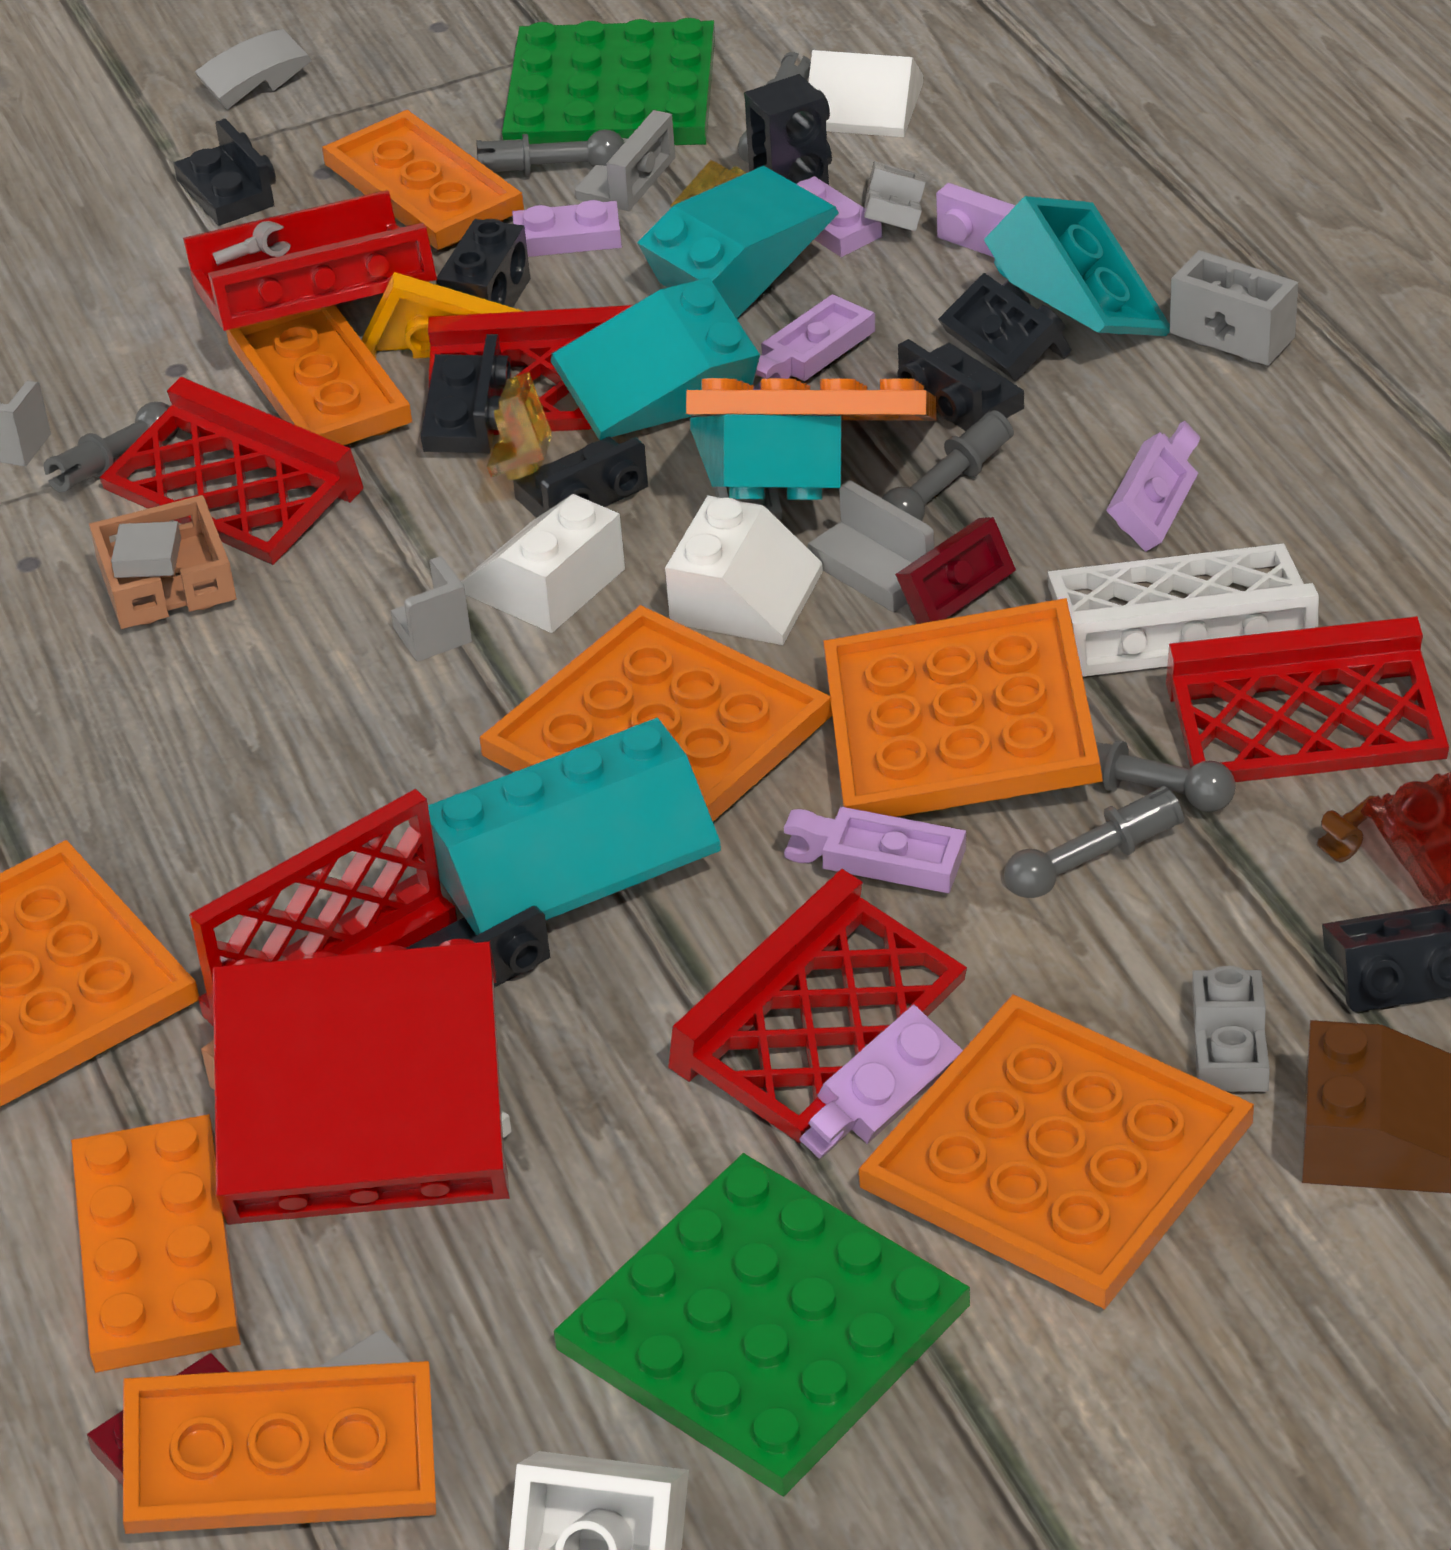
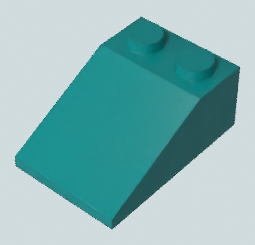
M762 166L673 205L637 244L659 283L668 288L710 278L737 319L825 229L839 212L836 206L769 168Z
M1024 196L984 239L995 258L994 264L997 270L1010 283L1098 333L1167 336L1170 333V323L1093 202Z
M705 278L658 290L552 353L551 363L599 440H602L608 436L614 437L693 416L686 414L687 390H702V379H737V381L753 385L760 353L711 279Z
M722 414L690 418V430L711 486L729 487V498L765 499V487H787V499L823 500V488H841V416Z

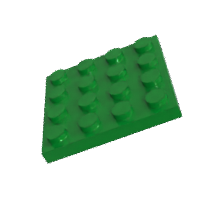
M682 18L676 22H650L645 19H635L627 23L602 24L598 21H584L576 25H553L548 22H537L530 26H519L502 130L503 140L522 139V134H528L529 144L588 141L593 133L604 129L612 130L622 138L628 139L649 114L656 110L672 114L674 145H706L715 47L714 20L700 21L696 18Z
M742 1153L554 1330V1337L558 1351L784 1497L970 1306V1287L745 1153Z

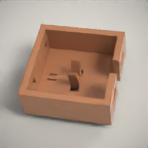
M203 495L89 523L97 562L121 629L154 623L159 619L169 617L168 610L187 606L190 612L209 609L217 604L237 599L230 562ZM191 515L192 522L179 525L181 542L174 575L114 577L111 559L115 541L110 542L109 536L117 534L119 524L169 522Z

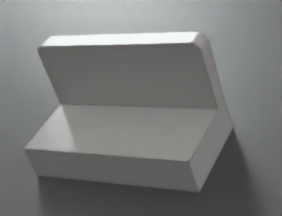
M653 110L628 139L622 138L625 143L606 163L607 166L595 165L576 186V199L580 201H617L618 209L630 211L675 159L672 114Z
M849 480L839 488L841 522L809 542L808 549L822 562L823 571L894 613L907 604L895 574L934 548V531L926 523Z

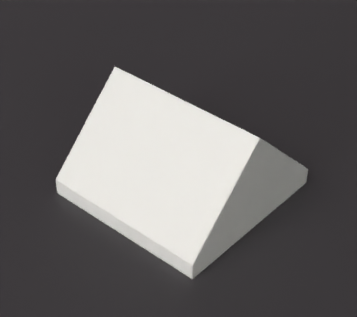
M812 50L809 83L817 90H821L827 98L830 108V117L826 120L827 132L904 137L923 85V74L912 57Z

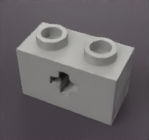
M1198 250L1171 278L1170 333L1192 340L1199 345L1210 346L1240 356L1247 361L1269 366L1295 338L1298 282Z

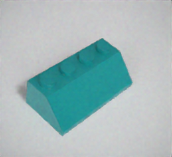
M658 717L428 805L439 879L476 935L531 906H537L545 914V919L548 920L721 851L719 836L688 757Z

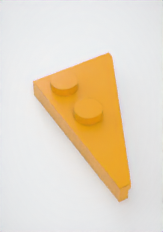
M394 272L361 340L375 359L377 351L406 349L412 351L413 359L430 358L428 317L519 312L522 310Z

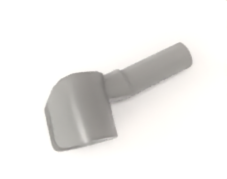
M272 221L261 222L254 229L253 237L214 252L213 256L217 266L259 251L274 257L283 256L289 251L291 245L286 241H282L268 247L267 238L273 231L281 230L284 227Z

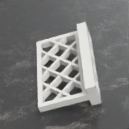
M1284 543L1048 571V588L1052 599L1067 598L1083 677L1167 667L1170 643L1318 627L1319 595L1313 583H1303ZM1275 566L1268 573L1254 570L1255 568ZM1205 574L1212 576L1209 580L1194 577ZM1146 581L1153 583L1148 588L1134 584L1137 582ZM1236 583L1249 588L1246 591H1240L1228 586ZM1091 589L1093 591L1086 595L1074 590ZM1176 590L1189 595L1182 599L1168 593ZM1116 597L1129 602L1121 606L1109 602V600Z

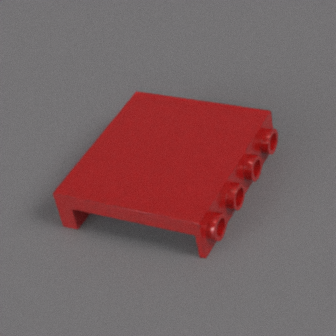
M388 190L183 238L194 289L223 331L384 293L394 272L426 282L437 280L427 227L423 223L400 228L395 221ZM272 221L284 227L281 230L273 231L267 238L268 247L282 241H286L291 245L289 251L283 256L274 257L259 251L217 266L213 253L253 237L254 229L261 222Z
M452 939L441 943L439 946L406 949L397 945H385L373 949L370 953L337 955L321 951L309 953L302 957V959L273 962L261 958H246L235 962L233 965L213 967L216 1197L227 1225L510 1199L508 1170L504 1156L494 993V983H497L490 941L475 943L468 939Z

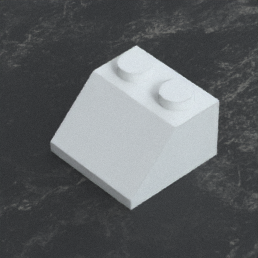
M570 495L530 522L461 581L465 588V595L553 633L625 570L620 514L577 495Z
M707 495L665 567L669 617L671 620L686 627L784 645L823 572L822 562L765 506L737 501L733 498Z
M538 1451L519 1462L516 1467L509 1550H681L689 1470Z

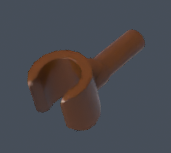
M1372 795L1368 796L1343 816L1334 810L1327 811L1321 821L1322 829L1327 834L1318 838L1317 847L1337 862L1341 863L1350 859L1358 851L1363 841V833L1357 827L1380 808L1378 798Z

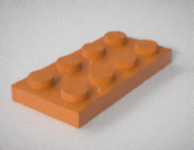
M404 110L322 147L325 165L363 194L368 195L388 190L394 217L405 226L423 223L427 227L430 245L437 250L457 244L474 219H497L503 222L504 219L513 216L512 211L524 210L521 191L409 110Z
M336 305L226 330L229 345L281 419L342 445H347L370 436L383 435L391 429L412 423L409 402Z
M210 1114L71 1140L89 1348L95 1373L241 1345L225 1217L216 1197V1145Z
M429 1361L123 1378V1524L125 1534L436 1515Z

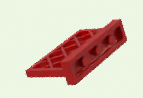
M633 305L428 317V337L430 342L429 386L435 354L483 355L486 334H498L501 355L510 356L511 367L528 366L511 378L510 388L501 389L500 396H503L504 403L514 396L528 407L519 414H505L503 430H494V435L590 430L592 428L579 407L574 411H560L553 406L570 392L551 363L552 353ZM540 375H543L556 385L539 397L528 390L526 386Z
M180 377L167 390L172 405L99 477L105 490L147 509L200 495L204 496L208 509L239 502L240 514L220 519L212 517L221 542L272 565L281 558L337 497L350 503L364 489L351 448L184 377ZM177 427L192 434L191 440L163 446L162 442ZM221 449L234 452V458L204 464V453ZM194 456L195 467L165 474L164 463ZM155 465L156 476L133 482L127 479L135 470ZM264 467L276 471L277 476L246 483L245 472ZM236 474V486L207 492L206 481ZM197 484L198 495L177 500L170 499L167 496V490ZM309 485L317 488L310 497L289 502L288 490ZM279 493L280 504L249 511L248 500ZM190 515L183 518L175 519L174 521H178V523L185 524L188 522H192V519ZM280 521L283 523V526L268 542L252 535V528Z
M1418 617L1170 643L1166 686L1170 702H1175L1190 768L1202 761H1206L1203 751L1214 738L1241 752L1234 761L1220 762L1232 772L1235 782L1447 759L1449 744L1421 652L1423 633ZM1410 676L1413 686L1401 697L1376 682L1379 679ZM1341 683L1353 689L1341 704L1314 690L1317 686ZM1278 690L1291 696L1278 711L1252 697L1255 693ZM1364 696L1391 710L1379 725L1352 711ZM1219 697L1228 702L1224 709L1213 718L1192 706L1191 700ZM1302 703L1328 717L1316 732L1289 718ZM1240 710L1266 724L1253 739L1227 725ZM1404 717L1426 729L1428 739L1405 741L1390 731ZM1342 724L1367 739L1360 747L1342 748L1327 738ZM1198 728L1203 730V732L1200 735ZM1279 731L1304 746L1297 754L1279 755L1265 747V744Z
M414 789L190 913V921L206 988V993L198 997L202 1016L214 1027L213 967L233 965L235 962L246 958H261L273 962L302 959V957L309 953L321 951L337 955L370 953L373 949L385 945H397L406 948L456 922L455 906L441 892L427 798L417 789ZM409 820V827L397 847L384 846L394 827ZM351 851L356 852L341 879L328 876L339 858ZM376 858L388 861L372 888L360 885ZM408 866L417 869L416 874L398 883ZM294 883H300L285 911L272 908L283 889ZM320 889L333 892L317 919L305 916ZM353 897L365 900L363 904L343 915ZM237 915L243 916L228 943L216 940L215 927ZM263 921L277 924L262 950L248 948ZM297 929L309 932L307 936L287 946Z
M842 868L672 1027L668 1068L688 1082L698 1074L702 1075L799 1144L801 1143L799 1140L801 1136L811 1128L808 1124L811 1118L826 1105L817 1097L820 1089L830 1077L843 1067H820L817 1046L854 1045L855 1055H857L865 1048V1044H869L890 1026H862L859 1006L895 1004L896 1016L899 1018L914 1004L928 1017L965 980L967 971L966 966L861 898L863 882ZM861 924L883 938L885 949L849 950L847 937ZM900 966H925L940 977L932 985L903 986ZM888 967L891 986L856 988L852 968ZM841 969L844 988L808 990L806 976L812 970ZM847 1006L851 1027L814 1028L811 1008ZM800 1008L803 1029L766 1030L764 1016L771 1009ZM753 1026H755V1030L749 1031ZM806 1047L809 1068L771 1069L768 1048ZM758 1049L761 1070L735 1071L719 1059L728 1050ZM812 1086L814 1101L798 1115L776 1100L774 1087Z

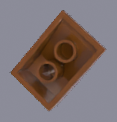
M1310 1020L1305 1090L1302 1183L1451 1193V1053L1380 1024Z

